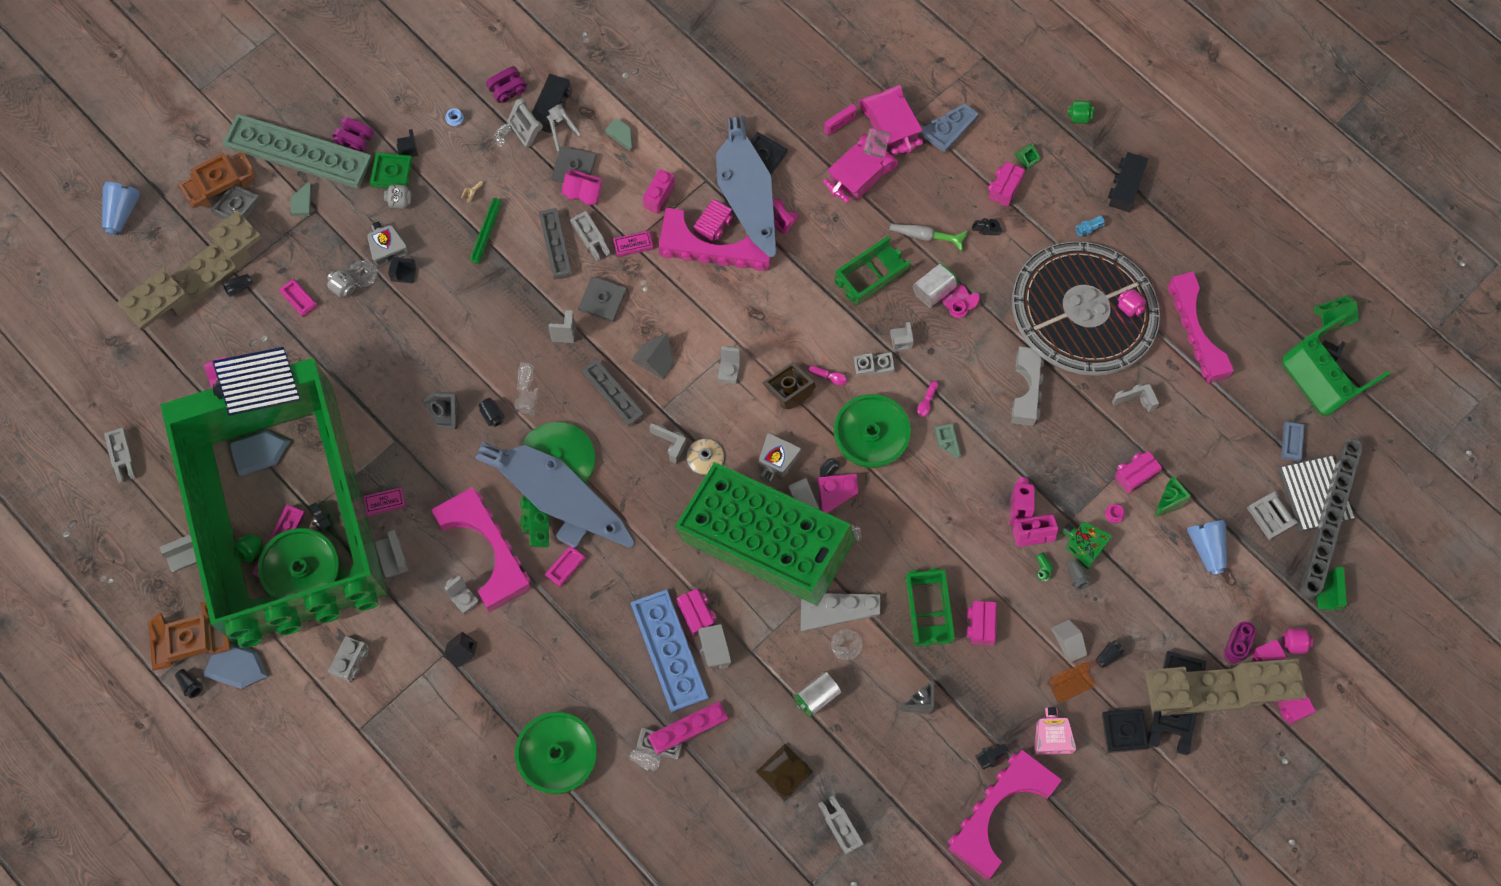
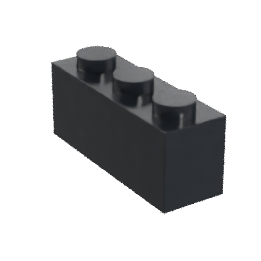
M549 73L532 111L535 119L543 125L542 131L552 132L547 118L550 115L549 109L558 104H561L563 109H565V101L567 98H570L572 93L569 79ZM554 120L555 128L558 125V122H556V120Z
M1127 152L1125 158L1121 157L1118 168L1121 169L1120 173L1116 172L1113 183L1116 184L1115 188H1111L1108 198L1111 199L1109 206L1130 212L1148 158Z

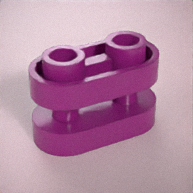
M515 66L490 77L486 82L489 91L494 92L493 97L497 103H506L510 98L523 94L528 86L524 78L520 77V72Z
M344 116L339 122L342 129L336 128L332 137L338 145H346L350 149L364 152L368 145L365 139L371 140L375 133L367 125Z
M1243 621L1231 631L1223 652V656L1228 663L1237 664L1248 655L1256 634L1253 624Z

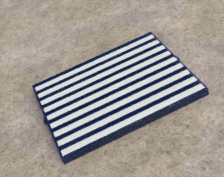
M284 347L212 361L228 416L300 401L293 372L291 371Z

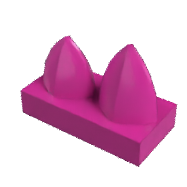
M773 198L774 223L785 234L789 232L792 224L798 219L799 212L786 211L784 209V201Z

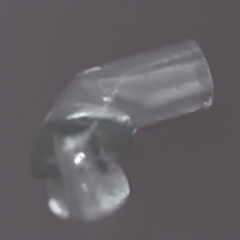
M509 122L495 130L493 141L494 143L496 142L498 147L506 143L503 138L504 135L513 130Z

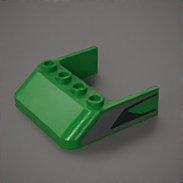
M1345 314L1304 338L1282 358L1284 369L1316 411L1322 416L1332 415L1383 383L1391 374L1388 370L1363 387L1357 388L1319 341V338L1342 325L1347 317Z

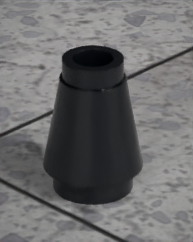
M248 274L228 279L222 285L229 297H235L252 284V280Z
M1116 640L1109 641L1095 661L1101 668H1104L1123 657L1122 654L1125 653V650Z
M181 669L175 674V678L184 696L195 698L202 692V683L185 669Z

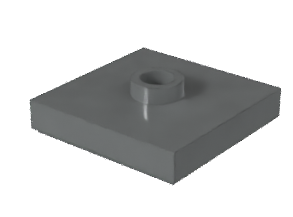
M561 146L551 176L552 181L563 183L565 173L569 169L591 175L596 154Z
M235 185L224 193L211 209L213 215L225 220L238 210L247 219L261 202L262 198L253 192Z
M591 277L578 311L614 322L627 289Z

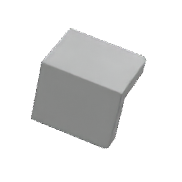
M906 322L905 328L890 330L893 351L912 349L914 341L910 322Z

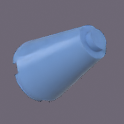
M105 182L103 184L102 228L105 229V233L111 235L121 233L140 198L141 192L132 187L126 188L122 184L115 182Z
M1219 520L1187 528V532L1207 572L1211 571L1212 575L1223 573V568H1227L1226 521Z

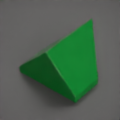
M1172 476L1168 481L1154 516L1159 517L1182 509L1191 497L1175 477Z

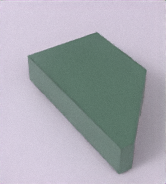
M616 118L605 129V133L631 152L630 127Z
M310 182L305 184L291 197L292 216H310L312 190Z
M953 423L934 427L938 447L957 459L961 458Z

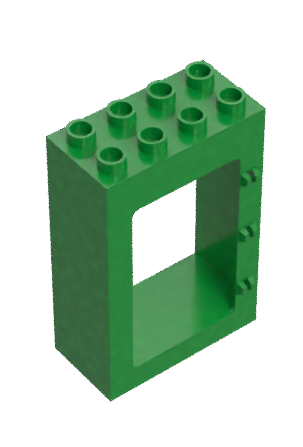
M314 357L277 368L289 367L290 370L242 380L247 382L291 373L292 376L244 385V388L293 378V382L244 391V394L295 384L293 388L226 401V399L219 400L217 396H214L213 388L160 404L210 622L214 628L234 644L238 643L240 648L256 646L263 642L262 635L277 631L280 636L297 633L302 629V622L315 618L317 623L335 621L341 616L340 610L355 606L356 611L373 609L379 605L378 598L388 596L333 386ZM297 390V393L231 407L227 406L230 403ZM299 396V399L229 413L231 409ZM315 414L351 550L353 566L348 570L339 572L336 582L278 600H274L269 595L251 599L248 596L241 562L234 556V544L236 541L213 445L293 419Z

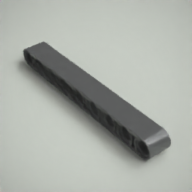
M1355 438L1347 440L1339 450L1300 587V593L1306 599L1315 598L1324 587L1362 452V444ZM1348 447H1351L1354 452L1349 451ZM1343 464L1348 465L1349 469H1346ZM1338 481L1343 482L1345 487L1341 486ZM1333 498H1337L1340 504L1334 502ZM1328 515L1333 516L1335 521L1330 520ZM1323 532L1328 533L1329 536H1330V539H1329V538H1326V537L1323 535ZM1318 549L1322 550L1325 556L1320 555ZM1313 567L1318 568L1320 574L1315 573ZM1308 585H1312L1315 588V592L1311 591Z

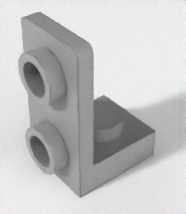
M731 345L722 346L718 381L736 384L740 367V349Z
M1150 383L1144 386L1143 384L1136 385L1127 392L1126 390L1119 391L1112 400L1114 406L1141 396V404L1144 408L1146 407L1148 413L1156 410L1159 402Z
M651 423V434L672 442L667 454H669V461L677 464L686 446V438L679 432L674 431L673 433L668 431L661 424L655 425Z
M460 575L452 577L447 581L444 589L463 615L479 604L478 599L466 587Z

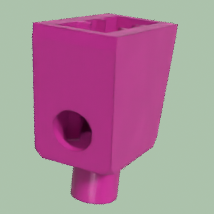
M1024 477L1017 479L1011 494L1009 525L1014 526L1015 519L1032 517L1034 512V485H1030L1029 480Z

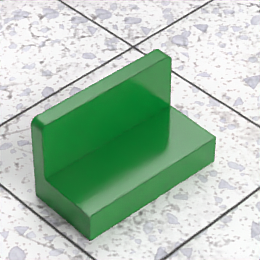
M1347 295L1313 306L1314 313L1322 318V326L1327 325L1343 314L1347 317L1342 325L1337 328L1358 322L1357 301Z
M1336 567L1334 570L1327 572L1324 587L1316 596L1318 610L1341 611L1347 606L1344 567Z

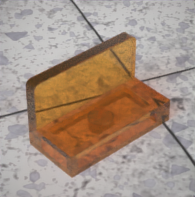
M1087 662L1050 678L1048 684L1058 703L1064 702L1094 687L1087 673L1090 669Z

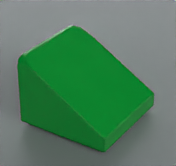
M1027 144L1014 153L1026 169L1041 160L1033 144Z

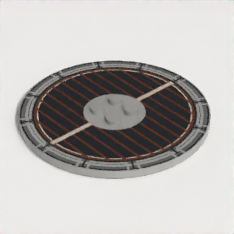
M1064 242L1047 247L1026 262L1018 274L1013 287L1012 311L1022 337L1046 361L1069 372L1098 376L1122 371L1135 364L1146 354L1158 331L1160 321L1159 304L1149 280L1128 258L1102 245L1088 242ZM1135 289L1146 299L1144 306L1146 310L1140 316L1128 317L1118 307V298L1125 290Z

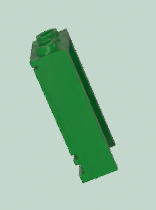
M889 235L835 271L834 281L836 285L846 292L848 300L850 302L853 301L856 306L910 270L911 262L908 260L904 263L901 259V251L898 248L894 250L890 246L891 238ZM875 256L890 272L884 277L872 266V262H869ZM867 263V267L871 268L880 280L858 293L845 276Z
M931 568L926 572H920V570L909 571V573H906L904 580L913 647L952 644L955 635L945 570ZM939 583L943 612L915 614L912 586ZM941 615H944L945 625L917 627L916 618L941 617Z

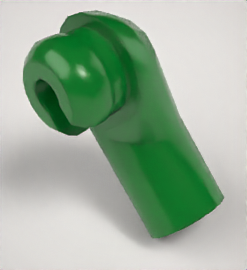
M1044 552L1035 557L1040 564L1037 577L1041 581H1047L1051 576L1053 567Z

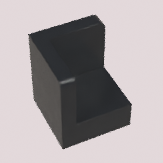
M409 129L410 136L397 139V150L399 155L415 157L418 156L413 129Z
M392 257L388 271L391 281L413 284L417 268L413 259Z
M1324 339L1322 345L1336 362L1346 342L1342 341L1337 346Z
M462 631L447 643L443 657L455 666L460 667L474 656L477 642Z

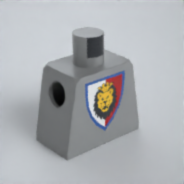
M380 221L371 225L374 232L369 233L367 237L376 269L391 263L392 257L404 258L409 256L406 245L391 225L383 227Z
M768 433L759 458L758 467L764 470L760 478L769 483L774 475L783 478L799 458L801 448Z

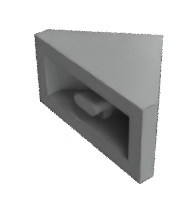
M1070 620L1051 628L1069 664L1087 656L1082 632Z

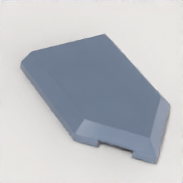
M269 430L230 441L229 444L238 475L243 476L277 465L281 455L291 441Z
M231 643V650L212 655L204 672V677L239 689L248 687L250 684L268 677L257 651L240 648Z

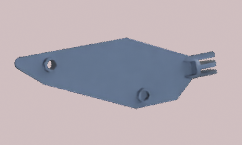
M737 116L733 117V124L731 118H728V139L716 152L717 184L751 241L768 257H774L776 255L771 175L746 135L745 116H740L741 128Z
M481 443L475 460L497 468L541 512L630 548L633 546L634 541L621 519L562 460L526 445L504 451L488 443ZM606 527L611 528L612 531H607Z

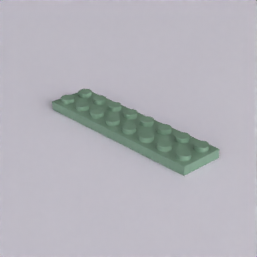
M241 114L236 115L222 143L225 148L356 189L359 188L372 160L369 154Z

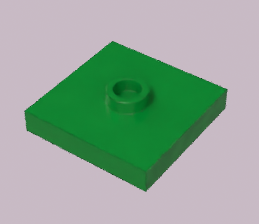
M376 152L370 186L388 189L390 185H405L408 187L413 157Z

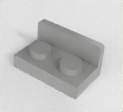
M345 636L328 673L351 683L352 679H355L359 673L361 661L365 660L368 655L367 644Z

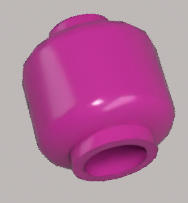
M1135 289L1125 290L1118 298V307L1128 317L1140 316L1146 310L1144 307L1146 299Z
M1289 628L1286 633L1282 634V647L1289 654H1306L1309 648L1313 646V637L1309 636L1308 631L1304 628Z

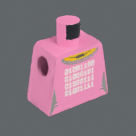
M1056 707L1045 708L1046 719H1039L1036 725L1034 755L1073 754L1076 746L1068 718H1058Z

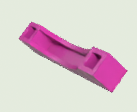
M1194 272L1174 276L1168 285V291L1170 295H1173L1175 309L1181 315L1182 326L1186 328L1188 341L1195 350V359L1200 362L1202 376L1206 378L1208 383L1229 378L1234 370L1228 355L1210 342L1198 322L1196 299L1200 287Z

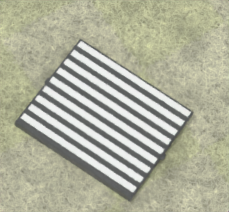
M1333 455L1308 461L1304 460L1303 462L1277 468L1294 518L1298 522L1299 532L1318 527L1336 464ZM1338 481L1341 486H1344L1343 482ZM1333 498L1334 502L1340 504L1337 498ZM1349 499L1342 523L1355 520ZM1328 515L1330 520L1335 521L1333 516Z

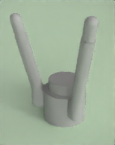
M561 104L549 109L550 115L547 116L558 152L560 151L554 120L559 122L564 119L572 131L576 132L579 137L581 136V133L568 117Z

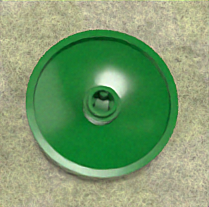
M876 394L858 396L847 402L840 409L835 419L834 440L836 446L848 461L864 468L888 466L903 455L909 444L911 434L909 418L903 408L888 397Z
M564 422L543 424L531 431L521 444V446H529L562 460L585 484L593 474L595 467L593 444L581 429L572 424Z
M305 528L290 529L276 535L266 544L259 558L258 575L268 595L274 600H278L336 582L339 575V558L332 543L319 532Z
M563 712L546 713L530 721L521 731L515 746V762L520 775L529 786L545 794L559 795L577 789L590 777L597 760L596 742L589 727L579 718Z

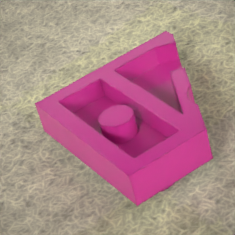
M857 474L817 478L820 510L825 513L830 512L858 494Z

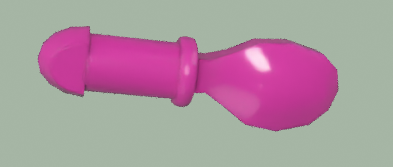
M815 365L809 367L811 374L822 376L825 379L828 377L836 385H844L847 382L846 376L842 373H829V370L818 368Z
M932 381L929 384L927 393L924 395L925 400L917 408V415L919 417H925L929 413V401L933 400V395L938 388L937 381Z

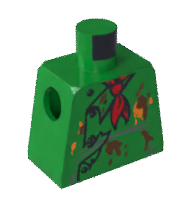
M1083 522L1078 529L1067 523L1062 530V533L1070 538L1065 546L1066 549L1086 569H1089L1112 537V535L1086 522Z

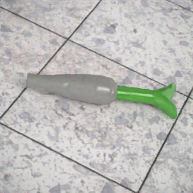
M891 223L889 228L891 231L924 241L932 239L949 241L954 243L959 251L963 250L962 241L968 234L967 231L951 235L936 232L931 227Z

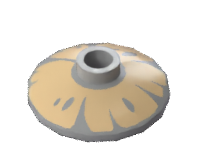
M700 439L690 445L687 450L686 460L688 466L694 472L706 475L714 462L720 465L724 463V452L722 447L712 439ZM707 452L709 455L707 457H703L702 453Z

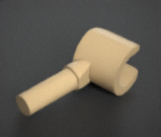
M480 181L472 188H465L461 198L467 196V202H471L474 193L483 185V182Z

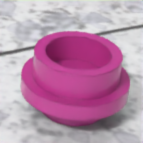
M1117 504L1109 505L1105 510V517L1111 523H1119L1125 516L1124 509Z

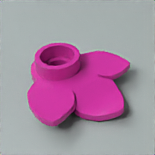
M960 285L953 294L949 293L942 298V302L954 318H963L968 313V310L974 309L978 305L979 294L969 295L966 288Z

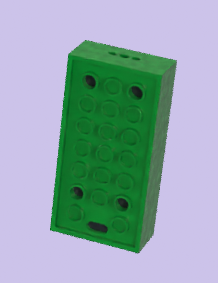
M716 462L711 466L675 525L684 543L815 606L819 605L856 540L851 524Z

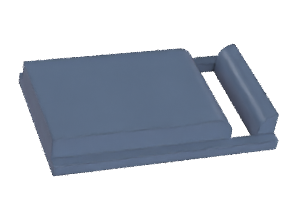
M565 522L556 537L563 543L575 548L587 530Z

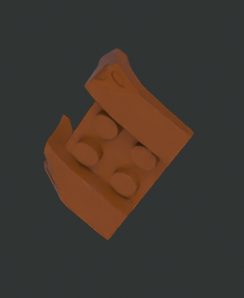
M240 152L232 157L229 155L225 156L222 153L192 168V173L189 174L191 177L178 183V186L192 208H198V206L207 207L210 206L209 198L239 183L245 188L257 175L245 153Z
M200 602L203 613L201 615L168 623L162 613H159L148 622L153 671L173 666V661L205 652H210L211 655L231 650L230 640L211 625L206 602Z

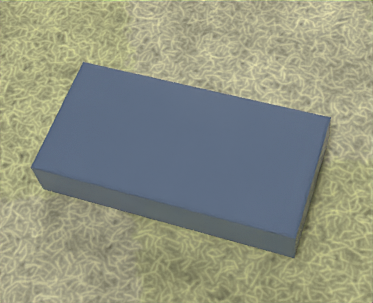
M1285 421L1281 459L1297 462L1302 460L1305 424Z

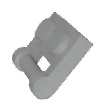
M520 98L515 102L507 122L526 148L532 146L538 131L543 128V125L535 119L526 106V101Z
M1276 491L1247 507L1268 540L1298 524L1297 520L1293 519L1284 507ZM1269 502H1272L1273 505L1276 507L1282 518L1285 520V524H1283V522L1280 520V518L1273 510Z

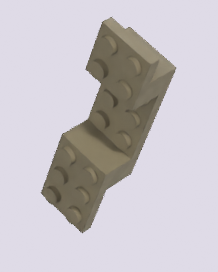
M238 210L208 232L213 243L180 269L169 275L161 268L117 302L141 331L169 309H172L177 316H180L252 260L247 249L262 237Z
M1298 659L1246 662L1239 664L1233 669L1186 672V667L1145 671L1152 712L1161 711L1162 716L1253 709L1265 703L1296 701L1307 698Z

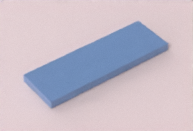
M668 589L630 602L671 713L708 700V694Z

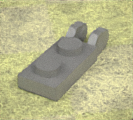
M587 211L570 219L572 226L596 261L600 260V255L594 247L600 245L606 256L610 254L604 238Z
M122 427L104 433L111 464L115 470L118 482H124L121 468L125 466L127 467L129 477L131 479L136 478L125 429Z
M831 796L829 799L831 805L836 810L835 813L830 815L823 802H820L818 806L846 856L864 844L844 809H841L835 797Z

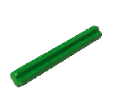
M494 197L491 200L470 256V262L479 264L502 205L499 198Z

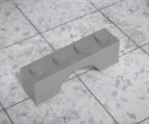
M1019 346L1017 351L1015 371L1025 377L1028 382L1029 391L1024 396L1016 398L1013 402L1011 423L1034 426L1035 421L1039 420L1040 408H1037V404L1041 401L1042 391H1039V385H1042L1043 381L1040 367L1044 366V358L1032 348Z

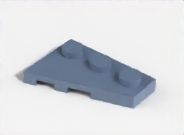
M963 104L938 120L936 118L930 124L924 127L921 126L923 131L918 134L945 153L978 118L979 113L968 105Z

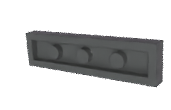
M557 208L539 211L554 280L572 276Z
M597 359L582 369V373L628 427L644 416V413Z

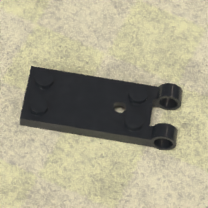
M1167 651L1163 669L1186 667V672L1205 671L1207 661ZM1155 711L1148 735V745L1158 748L1162 731L1179 735L1177 753L1188 756L1197 713L1178 714V717H1173L1172 715L1162 716L1161 711Z

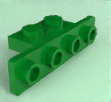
M523 495L520 499V508L522 509L520 526L523 527V534H529L531 547L548 548L550 546L549 514L541 512Z

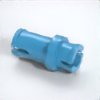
M1099 215L1089 221H1082L1080 225L1075 226V231L1080 237L1084 234L1089 235L1093 230L1105 226V221Z

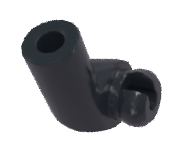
M834 458L827 459L820 467V477H828L832 470L838 469L839 461Z

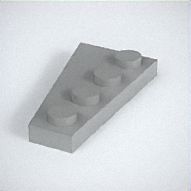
M825 593L818 606L801 599L800 633L835 624L840 625L844 624V622L880 616V595Z

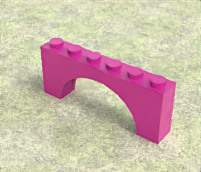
M665 209L659 243V255L665 258H681L685 261L697 260L701 263H717L721 266L754 268L757 271L769 270L771 257H768L759 249L749 236L730 245L709 244L698 239L689 231L684 221V210Z
M473 487L431 509L442 531L457 527L472 529L483 535L492 545L495 553L494 570L489 581L478 590L479 596L488 612H491L530 590L529 582L531 580L526 571L522 573L519 567L522 564L517 555L512 556L510 552L512 547L508 540L502 539L500 534L503 532L499 524H494L491 520L494 516L489 507L484 508L482 504L484 499L479 491L475 492Z
M1023 750L1019 754L1014 752L1008 760V763L1011 765L1007 770L1003 768L996 778L999 780L995 786L991 784L984 793L987 796L983 802L979 800L972 809L975 812L971 819L966 817L960 825L963 828L959 835L954 833L948 841L951 845L948 851L987 881L1002 863L993 852L988 839V823L995 806L1004 798L1021 792L1035 793L1048 799L1061 782L1059 777Z

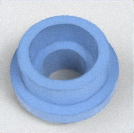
M453 108L447 112L445 119L449 125L458 126L463 122L464 116L460 110Z

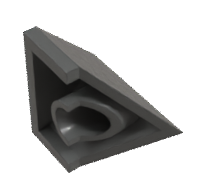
M668 332L643 344L632 358L633 362L661 379L665 378L674 365Z
M435 392L421 400L435 422L436 428L456 429L459 405L456 393Z
M930 680L926 687H922L918 692L910 696L911 699L906 703L903 702L899 709L902 712L930 715L934 708L933 680Z

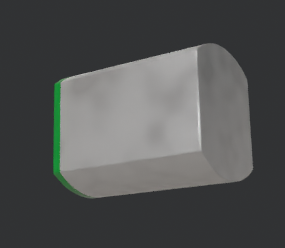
M940 263L913 284V291L918 299L931 308L958 286V281L955 274Z
M822 672L792 696L798 704L797 707L805 712L807 716H812L838 696L841 690L827 672Z

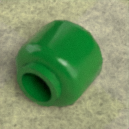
M1074 100L1073 104L1068 106L1067 116H1071L1073 123L1088 124L1090 120H1093L1094 106H1092L1090 101Z
M253 534L244 535L234 544V556L240 562H253L261 555L264 549L262 539Z

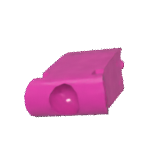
M900 84L881 93L859 99L860 109L870 118V122L885 150L893 148L891 150L893 155H897L900 152L910 153L916 146L923 144L922 139L912 141L918 138V133L923 130L903 97Z
M864 133L858 144H855L827 170L831 174L830 179L835 183H831L829 179H824L823 185L829 188L833 197L841 198L845 203L850 201V197L846 196L844 191L857 201L882 175L892 171L898 165L899 160L885 149L879 147L871 137Z

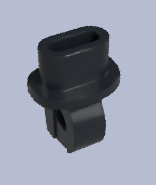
M983 218L982 220H976L972 225V231H979V234L996 236L1002 233L1000 224L995 219L988 220Z
M316 502L309 505L316 517L312 525H316L319 532L333 525L330 513L323 515Z
M1005 744L992 751L988 748H983L982 752L975 755L984 770L988 767H995L996 759L1003 756L1009 750Z

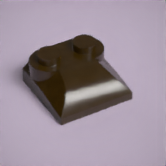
M794 362L763 382V385L779 401L783 409L796 407L808 399L816 388L815 382Z
M784 744L756 773L785 801L813 774V771L805 761H802Z

